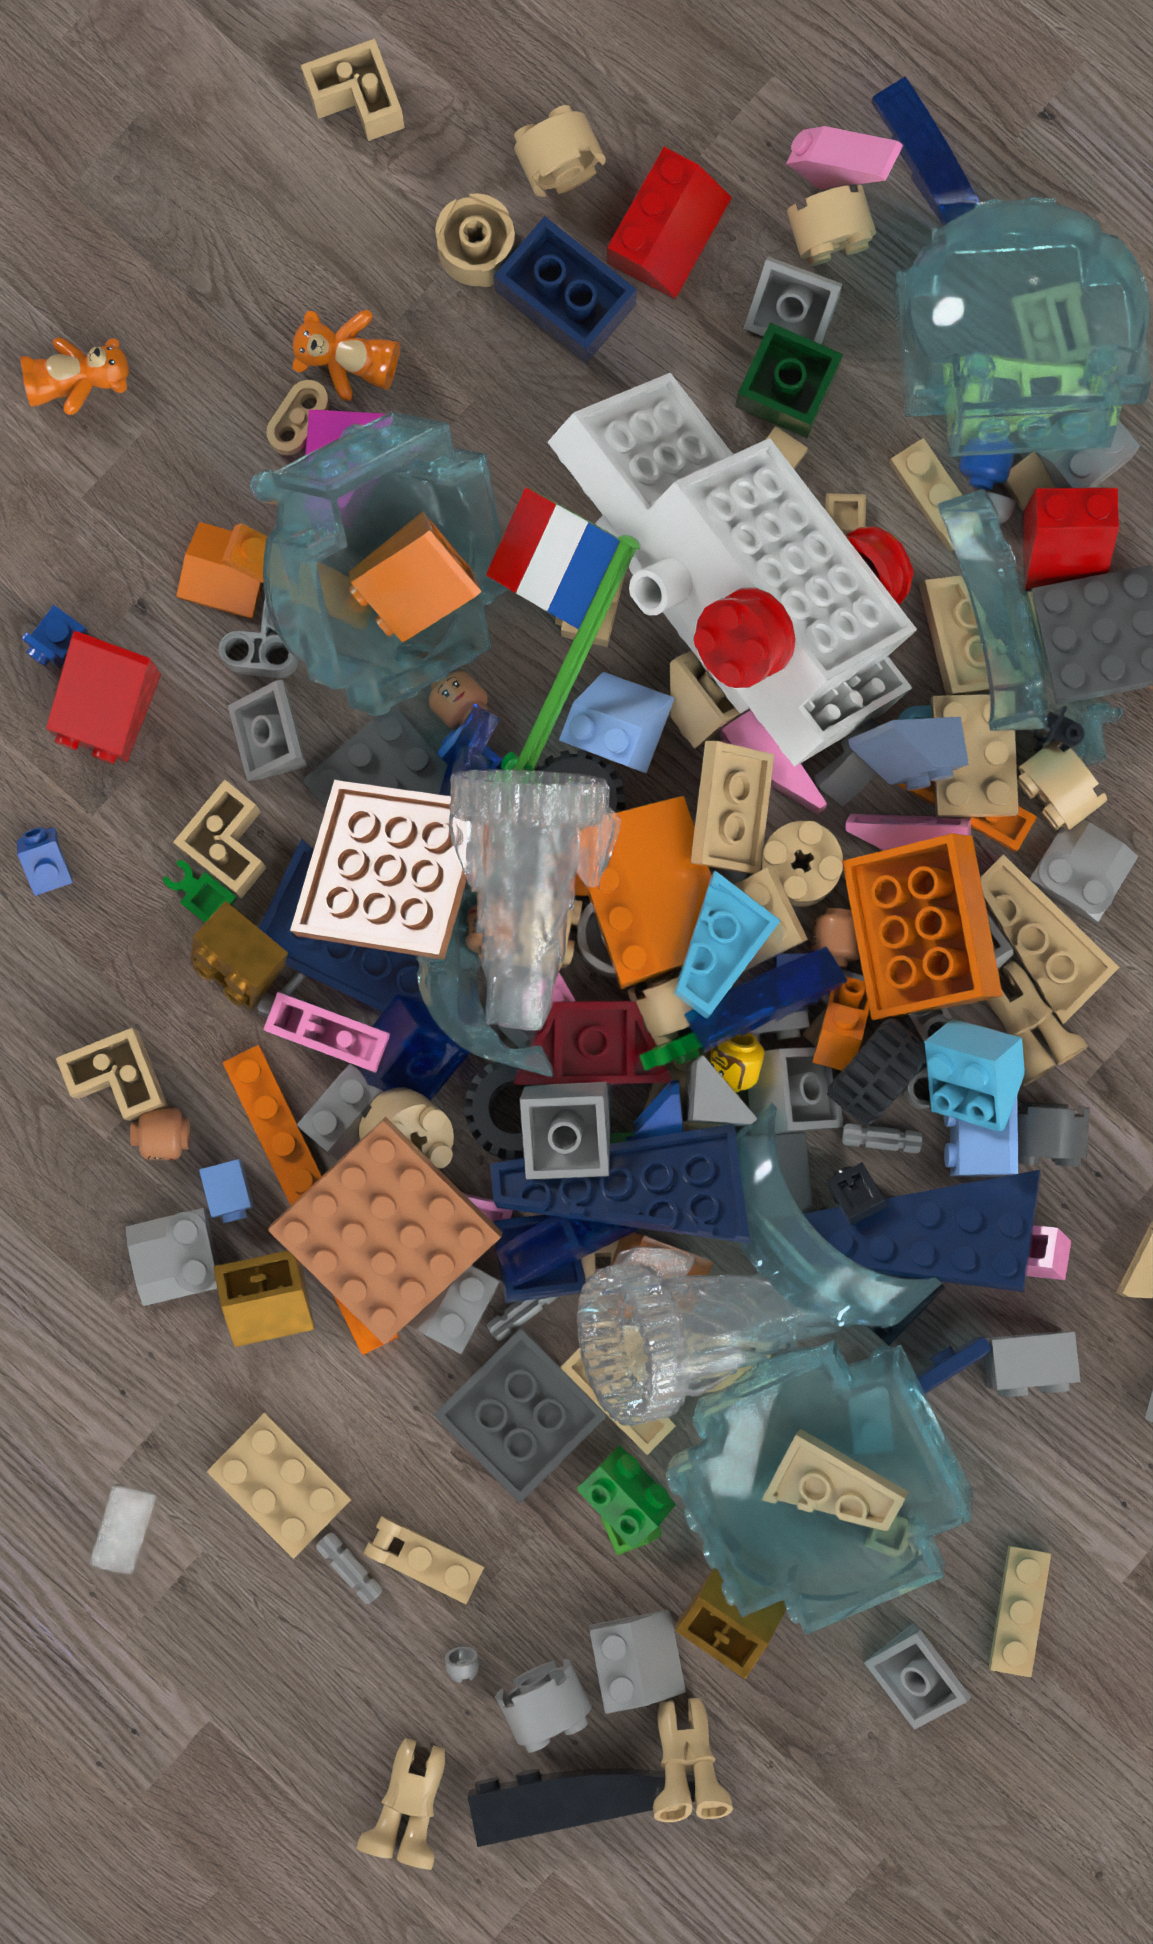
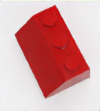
M664 146L607 247V264L676 300L732 197L699 164Z

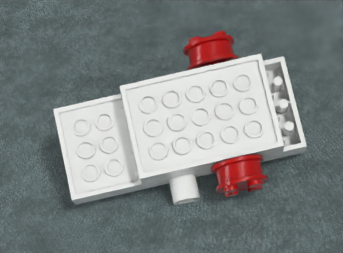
M668 373L572 413L548 441V444L558 455L559 460L567 467L582 487L584 493L590 497L602 513L601 518L595 524L617 537L630 535L639 541L641 548L636 550L629 564V569L633 574L629 585L630 596L644 614L649 616L664 613L677 630L679 636L687 643L702 663L704 669L709 672L737 711L742 714L751 709L756 719L765 727L794 767L859 729L871 718L875 719L884 714L912 689L911 685L888 657L917 630L899 607L910 592L914 576L910 558L902 543L890 532L875 526L859 527L851 533L844 535L770 438L733 454L673 375Z

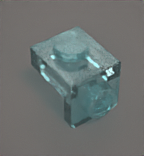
M1098 703L1087 706V712H1083L1077 719V723L1084 729V738L1081 743L1074 747L1076 755L1083 757V763L1086 766L1101 764L1106 758L1101 724L1118 722L1124 716L1123 708H1111V703Z

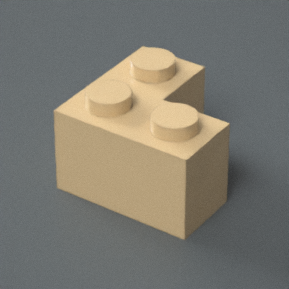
M375 39L301 65L304 83L318 119L355 106L368 141L405 128L402 109Z
M224 779L173 843L241 899L267 868L259 858L237 842L261 811L254 802Z
M134 1028L127 1029L56 1058L68 1092L74 1098L80 1099L111 1086L122 1117L128 1121L136 1120L141 1114L148 1111L168 1107L140 1032Z

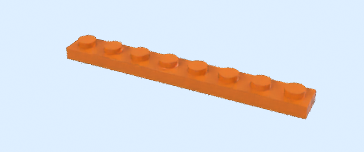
M257 1045L222 1063L291 1206L322 1177V1174L300 1128L297 1126L298 1123L261 1046ZM334 1296L361 1354L364 1355L383 1346L384 1344ZM397 1333L387 1343L399 1338V1334Z

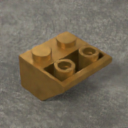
M225 901L193 935L190 960L193 962L192 967L198 975L207 981L213 979L224 988L223 994L228 1000L238 1007L244 1005L252 1011L286 965L288 952Z
M288 1250L213 1267L221 1308L234 1347L315 1330L302 1264Z
M720 1557L674 1627L678 1634L746 1679L768 1646L789 1604Z

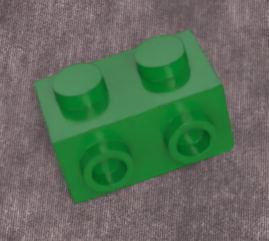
M621 1445L614 1449L596 1470L577 1487V1491L632 1548L636 1547L653 1532L677 1505L669 1497L667 1491L657 1484L642 1469L637 1459L628 1454Z

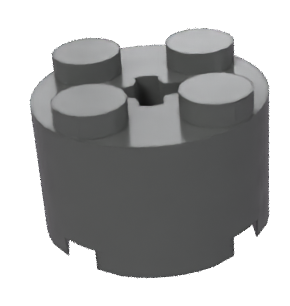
M1022 1102V1110H1017L1018 1163L1039 1164V1157L1052 1158V1161L1056 1162L1055 1165L1079 1167L1081 1158L1087 1157L1090 1108L1079 1106L1078 1114L1075 1113V1109H1068L1069 1104Z

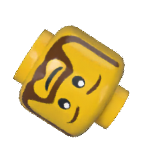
M730 1030L714 1040L709 1063L736 1093L756 1085L764 1059V1050L753 1034L744 1030Z

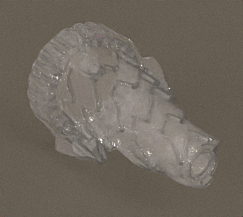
M496 769L459 771L451 774L449 816L451 840L468 884L471 886V892H477L476 933H482V968L487 978L485 1024H498L506 1028L541 1030L549 1015L553 988L558 975V963H562L565 956L568 910H574L575 875L577 873L587 887L600 886L601 876L608 866L621 828V819L609 806L610 787L604 778L565 772Z
M642 1246L621 1251L612 1266L595 1270V1273L587 1278V1282L581 1289L582 1294L578 1301L577 1334L581 1359L585 1366L587 1379L604 1411H607L614 1421H618L623 1426H634L671 1417V1415H675L679 1411V1407L683 1406L685 1395L692 1397L702 1395L716 1387L728 1375L737 1373V1369L766 1362L769 1360L767 1355L792 1350L798 1346V1341L840 1332L842 1328L837 1319L841 1312V1298L838 1290L840 1283L834 1273L811 1270L768 1278L766 1272L745 1276H686L694 1265V1258L690 1253L682 1254L674 1250Z

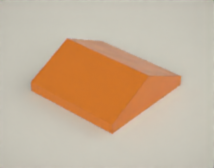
M199 522L185 553L176 597L253 620L264 583L222 563L233 531Z

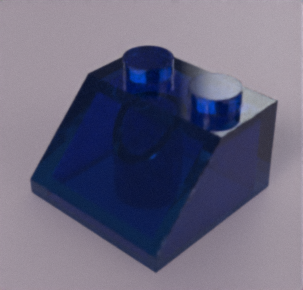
M397 994L372 1026L390 1034L377 1072L360 1066L357 1067L369 1086L384 1091L405 1087L421 1093L431 1101L475 1046L472 1041L430 1007Z

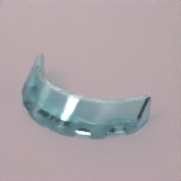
M978 490L938 503L939 512L962 570L982 643L990 690L989 729L990 731L1044 728L1048 723L1043 710L1048 709L1049 704L1042 678H1045L1041 652L1026 593L1018 578L1016 561L1010 544L1002 534L995 505L985 490Z
M528 842L491 849L477 858L478 864L470 869L445 959L417 956L416 959L420 964L417 979L424 1003L434 1021L459 1046L479 1057L552 1077L553 1067L541 1046L510 1049L491 1028L483 1012L478 993L479 954L471 951L465 942L467 912L472 906L478 904L480 899L497 897L510 902L525 888L526 884H530L543 875V865L533 844Z
M770 1102L756 1115L757 1120L755 1122L745 1125L736 1133L752 1243L739 1242L742 1249L757 1271L770 1280L772 1287L784 1298L805 1312L811 1309L831 1318L830 1323L843 1327H850L853 1324L881 1326V1328L896 1325L942 1283L937 1277L919 1280L901 1279L872 1271L843 1255L816 1231L799 1209L784 1180L775 1144L777 1107Z

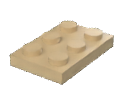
M1014 694L933 696L931 698L932 718L961 717L969 763L967 766L954 770V777L934 781L936 818L1017 816L1018 789Z
M705 741L691 863L752 875L761 871L775 754L720 741Z
M773 866L767 867L735 884L737 888L781 920L742 973L808 940Z
M264 1412L207 1471L293 1559L353 1499L267 1412Z

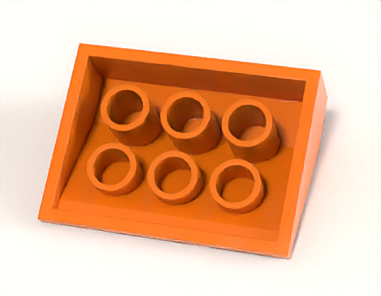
M684 796L606 815L568 828V838L620 989L682 969L712 875L708 866L691 863L695 827Z
M951 833L842 861L871 1020L948 1008L1003 996L973 836Z

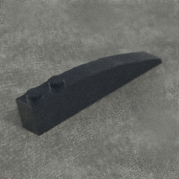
M532 1769L517 1773L516 1780L500 1783L499 1778L478 1781L475 1783L476 1789H471L468 1792V1802L477 1847L652 1811L654 1800L665 1788V1771L584 1769L541 1775L540 1769ZM686 1774L691 1800L695 1802V1778L693 1775Z

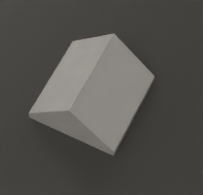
M767 257L743 329L764 336L771 322L822 345L839 300L842 283Z
M276 680L228 705L247 782L308 767L290 696L283 680Z
M704 1056L697 1057L687 1063L683 1122L743 1126L750 1125L757 1120V1117Z
M914 1623L864 1662L914 1730L968 1702L971 1698L942 1657Z

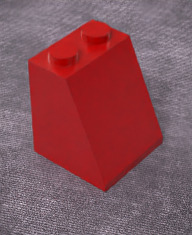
M1036 488L1022 513L1024 591H1031L1032 588L1107 574L1119 529L1118 488Z
M74 630L46 729L53 736H56L54 742L60 746L77 751L80 745L93 750L91 756L103 762L114 765L115 760L118 759L127 763L162 674L151 658Z

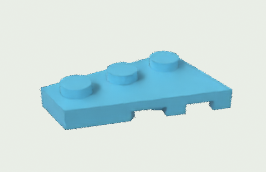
M714 871L674 994L707 1019L781 920L718 872Z

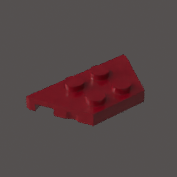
M551 1001L514 1076V1084L669 1083L672 1080V1076L664 1065H658L646 1071L643 1067L639 1055L652 1050L657 1045L651 1034L644 1028L643 1017L635 1001Z

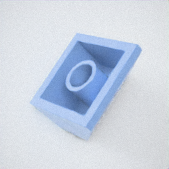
M602 672L573 702L559 741L647 773L675 698Z
M1017 1097L1006 1127L1001 1132L944 1115V1124L946 1127H950V1143H946L944 1148V1162L946 1167H950V1176L1000 1177L1018 1174Z

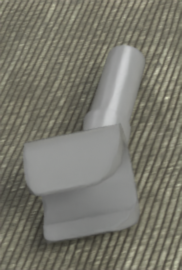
M297 971L280 993L290 996L306 976ZM267 992L264 993L258 1005V1013L268 1018L276 996Z

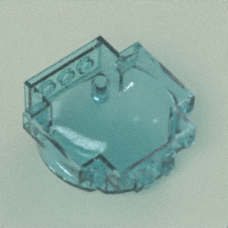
M1030 197L1025 200L1001 201L992 199L975 203L974 210L953 219L941 228H932L930 243L922 248L912 268L905 271H896L893 296L905 417L946 415L950 457L1111 448L1122 405L1146 403L1151 386L1146 333L1150 317L1147 284L1140 266L1127 246L1117 236L1103 233L1099 222L1077 210L1056 204L1055 198L1041 199Z
M391 411L366 425L354 423L346 427L341 434V438L276 471L265 469L254 475L251 480V491L255 498L260 502L278 506L276 527L266 539L263 580L267 608L274 628L285 647L296 659L306 664L310 681L326 685L331 689L345 688L350 708L367 712L372 716H379L388 713L392 706L404 699L418 695L421 689L431 683L447 678L449 673L458 667L474 662L477 656L491 649L483 605L494 602L497 596L509 589L486 576V572L502 540L490 471L485 453L461 448L454 450L449 423ZM424 511L474 571L482 592L402 643L395 633L389 637L379 627L374 619L378 614L369 603L363 607L349 591V587L353 584L350 582L348 572Z
M835 1339L818 1347L786 1351L754 1365L730 1386L698 1399L694 1411L695 1415L692 1416V1420L702 1441L700 1444L671 1457L667 1469L668 1472H666V1479L675 1496L681 1495L687 1507L684 1510L687 1523L694 1533L699 1531L705 1543L703 1552L706 1561L711 1569H718L724 1581L721 1583L723 1594L730 1606L736 1605L741 1617L787 1598L785 1606L789 1617L794 1624L800 1623L805 1635L944 1577L945 1561L933 1536L972 1520L974 1491L901 1345L894 1348L887 1346L879 1347L871 1353L869 1358L851 1364L846 1363ZM800 1429L909 1492L888 1531L839 1520L837 1515L814 1510L812 1513L797 1509L798 1505L777 1501L775 1504L762 1500L789 1446Z

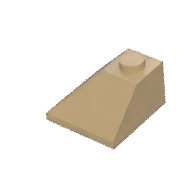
M692 650L670 662V696L675 698L670 710L671 718L678 726L683 737L691 743L694 749L705 744V741H710L719 736L722 727L749 711L747 710L742 714L737 711L709 672L704 669L702 663Z

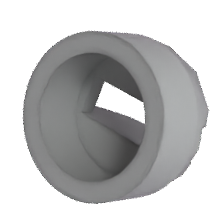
M986 492L982 503V513L988 522L994 521L996 524H1003L1011 517L1016 501L999 494Z
M457 1647L447 1652L445 1655L446 1671L452 1680L462 1683V1679L472 1681L475 1678L479 1668L476 1650L470 1647Z

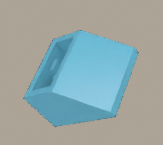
M952 1018L925 1041L931 1111L1001 1132L1006 1127L1025 1074L1022 1038Z

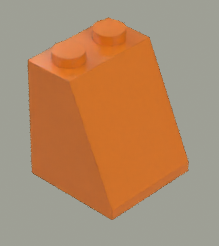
M424 511L348 572L350 582L353 584L349 587V591L363 607L369 603L378 614L374 619L379 627L389 637L395 633L402 643L482 592L474 571Z

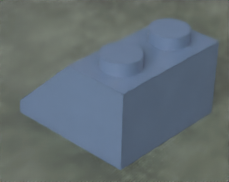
M961 717L892 720L848 739L849 747L889 785L906 784L907 790L931 786L930 781L950 779L954 777V770L969 765Z

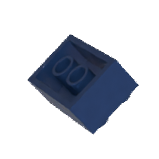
M546 216L541 219L494 275L495 291L586 364L636 306L637 289Z

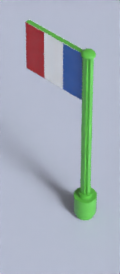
M525 487L486 572V576L577 628L578 632L518 758L519 761L513 769L514 772L521 771L527 763L531 764L534 769L636 550L641 548L636 538L630 535L617 537L529 487ZM526 784L516 787L520 795H522ZM517 803L496 827L483 820L469 870L470 874L489 880L492 873L498 872L514 838L508 832L510 828L508 823Z

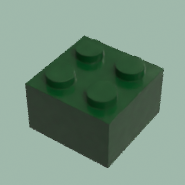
M770 322L738 391L735 407L808 439L838 373L843 354Z

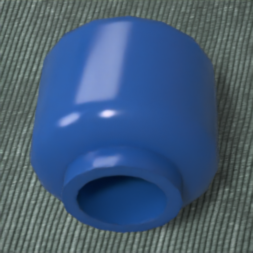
M979 428L977 433L966 438L959 470L961 474L970 479V486L982 490H992L993 484H1002L1007 481L1015 456V446L1008 441V434L994 429Z

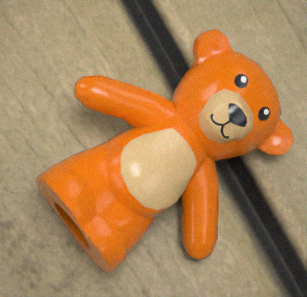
M369 310L358 312L336 334L328 326L321 323L318 313L307 311L304 315V323L297 329L293 339L292 347L295 356L293 369L296 372H304L310 366L328 364L329 373L338 396L343 401L348 402L353 398V390L347 377V371L361 377L376 387L388 390L394 379L401 345L400 342L391 340L355 338L357 333L371 322L373 315Z
M56 337L52 342L55 351L59 353L57 355H53L48 359H32L29 356H20L24 386L31 407L40 406L54 399L68 396L64 403V413L71 416L79 411L93 386L113 389L117 393H122L127 389L126 379L129 374V364L125 353L120 348L119 341L114 338L109 339L104 346L93 347L87 356L71 342L61 337Z

